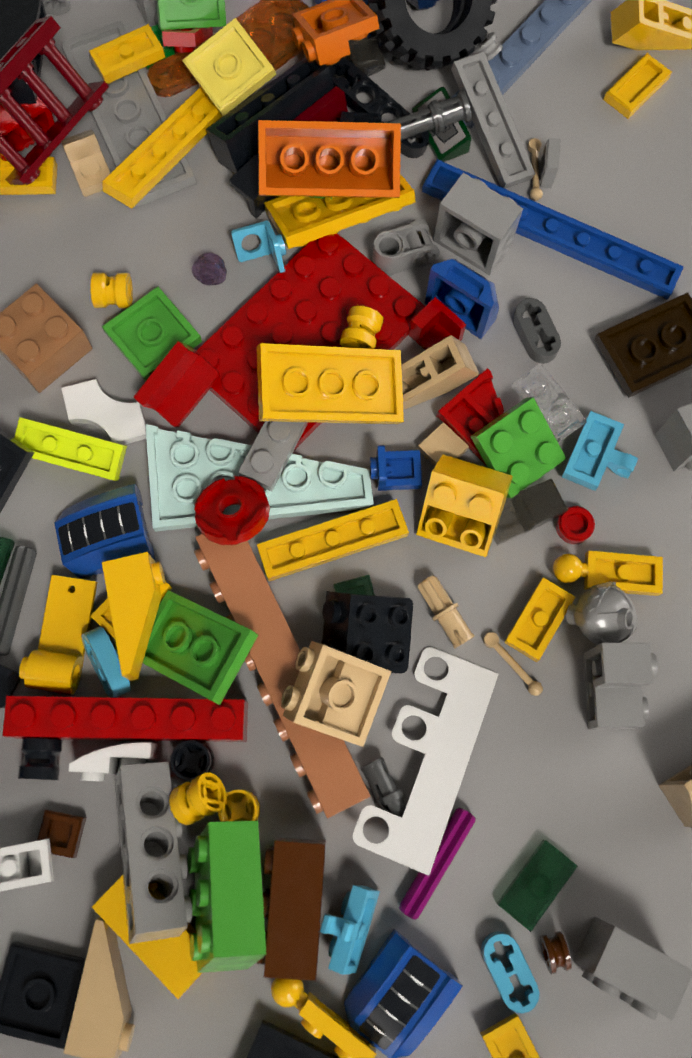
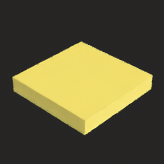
M236 18L182 60L222 116H225L277 75L273 66Z

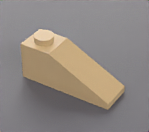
M450 335L401 365L403 410L446 394L480 375L463 342Z
M99 917L95 920L63 1054L82 1058H119L122 1051H129L135 1024L129 1023L132 1007L117 935Z

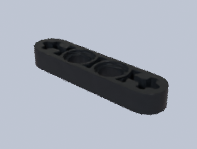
M341 58L339 62L328 65L334 88L337 86L344 91L346 104L354 112L381 115L391 113L396 118L410 114L349 60ZM335 74L338 76H342L343 74H345L346 79L344 77H339L337 79L335 78ZM360 92H367L372 95L374 100L370 103H362L356 98V95ZM428 131L409 137V139L417 137L419 143L414 141L411 144L408 142V138L401 140L400 152L409 158L422 156L429 142L430 135Z

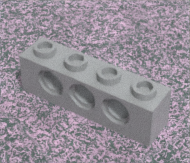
M169 762L120 765L115 777L129 944L180 937L188 927L187 922L192 921L191 899L189 895L184 896L182 882L187 877V861L185 854H179L178 839L182 837V823L173 816L169 805L170 793L172 789L177 787L176 776L170 775ZM145 802L152 803L157 807L159 814L154 816L145 814L141 810L140 804ZM147 842L159 844L163 855L159 857L149 855L144 849V844ZM151 883L162 884L167 890V898L163 900L153 898L149 893L148 885Z

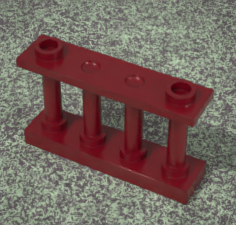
M52 16L35 20L0 59V104L36 143L31 151L23 157L0 133V153L15 168L6 178L10 185H29L40 175L39 167L87 112L95 110L103 102L102 94L109 87L105 81L87 84L54 45L56 41L53 37L61 27ZM38 53L40 55L44 54L79 95L68 108L60 102L34 72V65L31 61ZM16 78L18 80L23 79L58 119L46 133L11 96L12 90L9 86Z

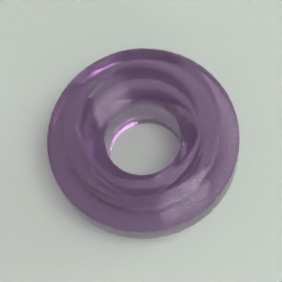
M204 253L194 261L192 273L202 284L212 286L219 285L225 281L227 269L224 260L220 256L213 253Z

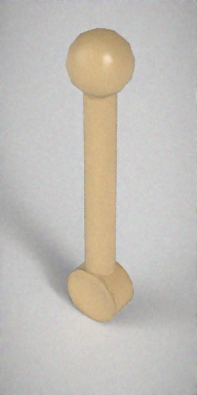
M532 138L527 146L528 151L531 152L532 166L536 173L532 178L533 189H531L529 194L530 198L534 201L540 200L543 195L542 190L539 188L538 152L542 143L536 138Z
M487 633L483 640L485 646L494 648L528 685V691L531 695H540L543 691L542 684L538 681H533L499 644V637L496 633Z

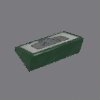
M445 87L437 89L412 108V113L428 108L427 105L433 100L441 102L449 99L450 96ZM463 120L445 126L442 132H435L434 129L428 130L430 135L428 144L436 159L445 162L469 153L472 139Z

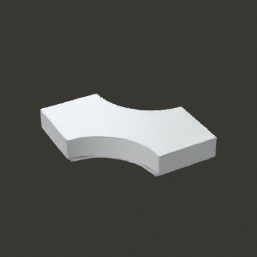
M96 379L61 388L68 419L71 424L96 426L109 435L111 442L122 445L146 439V423L139 402L124 403L108 397L102 391Z

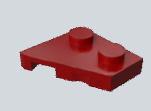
M488 368L437 413V417L454 431L485 465L486 463L470 436L504 413L500 397L497 398L492 383V373Z

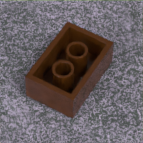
M279 837L275 840L274 846H269L266 849L264 874L272 875L271 888H266L265 892H263L264 919H268V929L265 931L267 955L257 961V964L265 965V978L316 981L326 840Z

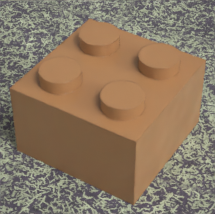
M37 283L0 312V353L39 394L93 349L83 330Z

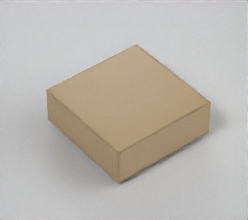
M443 422L418 445L417 450H420V453L435 466L442 454L459 459L468 450L469 446Z

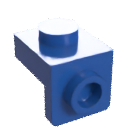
M385 445L377 446L376 457H370V478L377 479L378 491L421 489L420 450L385 451Z

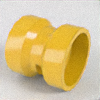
M105 273L92 274L90 288L94 308H107L110 304L117 305L119 308H128L132 305L133 287L130 273H117L111 277H108Z
M353 306L350 308L347 316V323L349 325L342 332L340 345L346 348L375 349L377 342L375 334L381 330L384 320L383 316L378 311L365 306Z
M205 772L192 779L191 782H185L172 789L169 797L170 810L173 816L184 825H192L203 819L204 816H211L224 809L227 802L226 789L222 781L211 772Z
M233 790L226 793V805L224 809L218 812L220 822L258 820L260 803L253 793L247 790Z

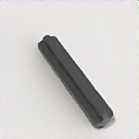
M15 547L0 598L1 656H7L10 652L37 555L36 551L30 547Z

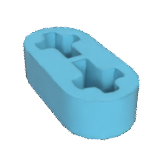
M100 626L83 633L82 642L107 696L117 698L130 692V682L121 674L119 657L105 629Z
M496 931L490 933L482 942L481 953L502 1000L515 1013L523 1014L530 1012L539 1001V989L519 945L505 932ZM497 941L504 946L510 945L511 948L506 952V957L510 963V967L506 969L498 958L491 959L490 954L495 952L493 944ZM514 974L523 986L529 985V989L524 992L526 1000L523 1002H519L516 997H509V994L514 991L509 977Z

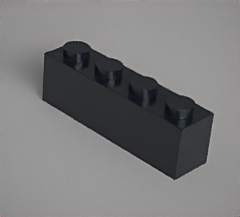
M0 0V59L35 20L46 17L43 0ZM38 53L31 63L34 65V72L40 77L43 55ZM16 78L9 86L12 90L11 96L19 104H33L37 102V95L23 79L18 80Z
M305 57L208 127L206 131L218 162L236 173L255 154L259 155L258 120L292 121L334 88L329 66L326 64L319 66L316 61L308 62Z

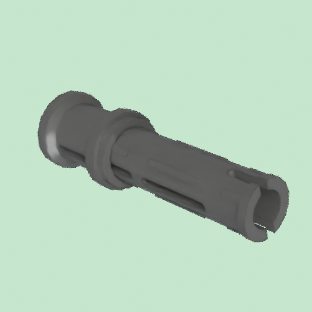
M464 90L458 91L455 97L441 102L433 100L427 105L428 108L399 117L387 123H401V140L431 129H434L435 132H442L445 126L462 120L466 123L472 121V115Z

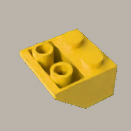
M442 454L431 473L416 535L487 557L513 476Z

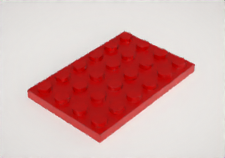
M338 233L310 241L284 266L285 272H278L196 350L221 374L219 379L210 388V391L258 434L265 421H259L257 346L260 343L342 347L340 345V338L343 330L348 328L347 316L350 308L353 306H365L378 311L384 318L381 330L375 334L377 340L375 349L394 350L409 335L411 319L425 307L424 304ZM308 422L294 451L321 423Z

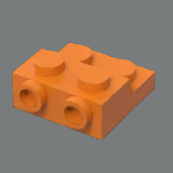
M328 0L292 14L295 28L291 29V33L297 49L303 48L307 61H316L319 66L324 64L333 65L339 62L342 57L351 54L349 40L364 39L370 32L380 29L377 14L363 0Z

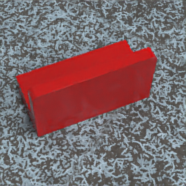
M177 341L133 398L143 407L156 410L173 427H180L221 374L192 347Z

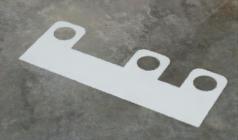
M427 647L422 651L414 675L418 682L447 693L440 715L438 717L411 705H406L400 709L392 730V737L397 743L425 754L404 814L401 818L378 807L368 805L362 809L353 832V841L356 845L428 876L434 864L499 675L433 647ZM439 657L447 663L448 673L445 678L436 681L427 677L424 665L429 658ZM409 716H418L426 724V733L419 740H410L402 732V723ZM375 816L383 818L389 827L388 837L383 842L377 844L369 842L363 834L364 823L369 818Z

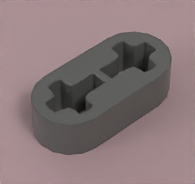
M526 298L520 301L513 315V323L527 354L533 361L541 364L549 363L554 360L561 347V339L546 307L538 299ZM525 311H528L530 315L536 314L534 325L529 317L523 318ZM540 338L544 344L550 343L551 346L547 352L544 347L537 348Z

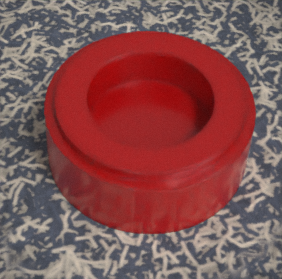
M580 506L566 508L556 521L557 534L563 541L569 544L585 542L592 535L595 528L592 514Z

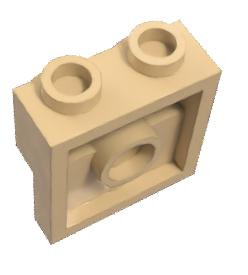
M311 641L309 648H302L297 656L296 669L300 672L295 685H289L282 695L281 707L285 709L283 717L293 723L363 747L392 671Z

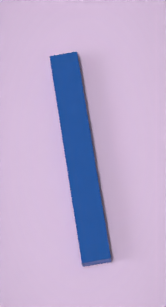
M438 159L423 184V193L442 201L463 172L472 178L479 179L488 188L502 196L510 197L518 206L523 208L516 230L517 234L667 300L671 296L684 268L680 264Z

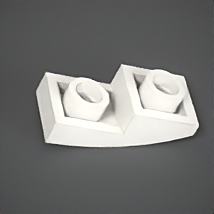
M137 742L96 750L69 763V772H80V780L104 781L105 774H117L118 758H122L121 765L145 764L146 759L157 760L158 744Z

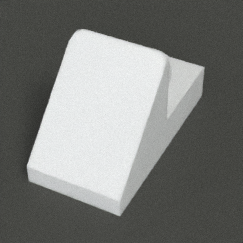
M49 839L0 848V892L54 881Z

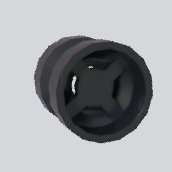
M22 738L21 751L25 755L24 763L19 766L18 778L58 780L60 768L57 766L56 760L57 755L62 751L63 740ZM31 759L50 760V762L31 763Z
M186 740L174 748L170 758V765L178 778L192 781V779L205 772H212L214 755L207 745L195 740Z

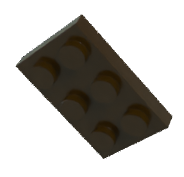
M688 292L596 335L594 341L628 398L692 369V298Z

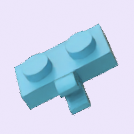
M590 411L562 478L594 491L598 488L606 467L610 468L616 475L628 479L636 466L638 458L614 449L624 424Z
M353 885L352 890L347 892L342 902L341 915L344 917L324 915L320 932L334 935L328 950V955L331 957L329 970L342 975L357 972L380 891L367 886Z

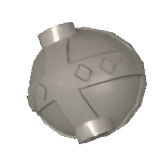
M614 581L590 587L583 592L577 605L570 604L567 608L566 617L568 624L577 625L581 633L597 645L625 641L633 635L637 628V614L634 604L628 595L616 586Z

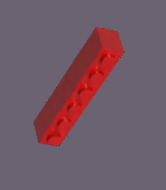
M6 696L2 736L15 739L247 742L248 703L245 699H223L221 704L218 705L209 699Z

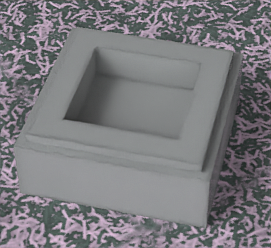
M549 138L546 141L540 163V187L552 188L559 168L561 139Z

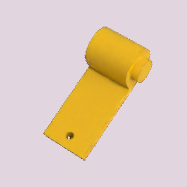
M51 575L38 649L31 651L29 656H24L19 668V677L24 679L25 687L71 695L76 692L85 656L82 634L88 632L90 628V616L93 611L98 582Z

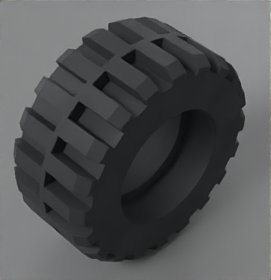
M368 0L367 5L377 14L380 28L370 32L372 38L375 36L379 37L381 43L378 45V48L383 54L390 52L393 55L392 61L396 64H408L409 69L417 71L421 69H426L427 71L438 69L469 56L475 51V45L483 42L488 34L484 27L491 25L495 16V12L491 11L490 8L492 4L497 3V0H453L452 16L447 27L443 31L434 34L424 31L416 25L408 13L405 0Z

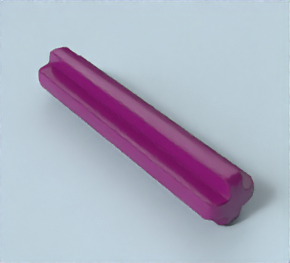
M463 808L455 810L446 826L430 875L419 872L399 904L400 911L409 918L417 920L474 825L476 821L474 815Z

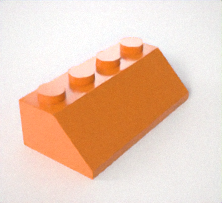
M258 120L259 196L400 198L401 123Z

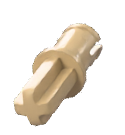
M435 575L424 579L418 584L420 593L435 615L432 619L439 621L452 642L454 649L475 637L458 612V603L453 604Z

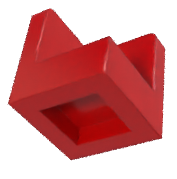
M435 297L411 319L409 336L423 349L427 350L450 335L461 341L466 324Z

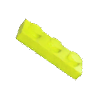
M19 417L14 439L35 452L32 456L33 459L119 481L127 449L126 445Z

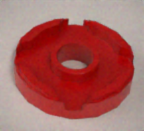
M234 476L235 480L225 481L223 478L214 481L202 491L195 503V520L200 532L209 541L219 545H236L250 540L263 529L269 518L270 505L264 489L255 480L244 476ZM228 506H241L234 514H223Z

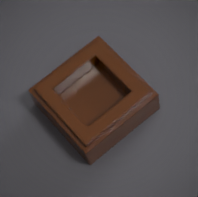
M45 810L37 841L49 839L51 854L76 858L87 817Z

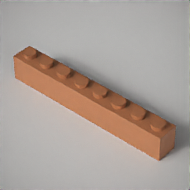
M203 534L196 536L195 538L200 548L194 550V553L202 570L210 568L216 580L209 583L218 604L226 602L231 612L226 618L258 634L245 662L250 672L257 669L263 683L257 685V688L266 707L274 704L279 718L273 720L282 741L290 739L296 753L291 755L290 758L300 778L305 775L308 776L313 789L307 792V795L316 814L324 811L328 819L371 797L344 740L293 723L283 717L285 709L281 707V699L285 689L289 685L294 686L300 671L296 669V659L300 649L248 541L236 545H219L209 541Z

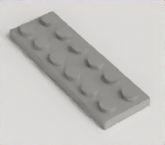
M118 21L60 43L68 62L83 80L89 84L103 81L91 60L89 50L127 34V31L122 21ZM144 68L109 83L108 89L102 94L103 102L95 110L91 111L116 167L167 119ZM186 156L134 208L197 184Z

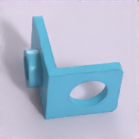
M269 220L231 231L239 262L272 254L279 272H285L282 256L286 255L285 244L281 234L275 235ZM255 234L260 237L261 242L256 249L245 250L242 247V240L247 235Z

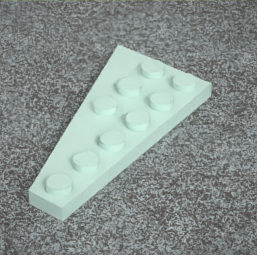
M145 424L152 526L154 531L198 527L195 520L196 511L194 509L197 498L214 481L223 478L225 481L235 480L234 476H239L238 471L252 445L218 438L207 439L192 436L188 432L178 430L177 432L159 429L158 426ZM296 454L290 456L273 491L271 492L263 488L270 505L268 519L361 510L374 506L369 469L331 461L320 462L305 459L301 455ZM228 506L223 514H234L241 506Z

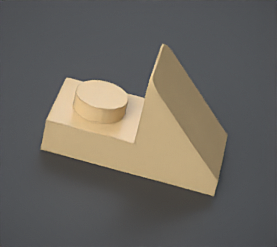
M90 129L63 139L61 143L83 196L87 197L103 191L102 181L110 174V171L93 130Z

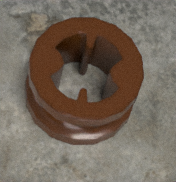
M555 932L553 938H548L547 935H540L541 950L549 973L555 974L559 967H563L565 971L571 970V958L562 932Z

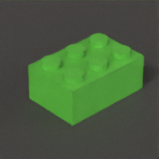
M258 821L208 822L200 836L196 837L194 847H189L188 872L194 873L195 889L190 890L189 896L192 903V916H196V933H192L190 937L191 961H197V973L247 970L267 955Z

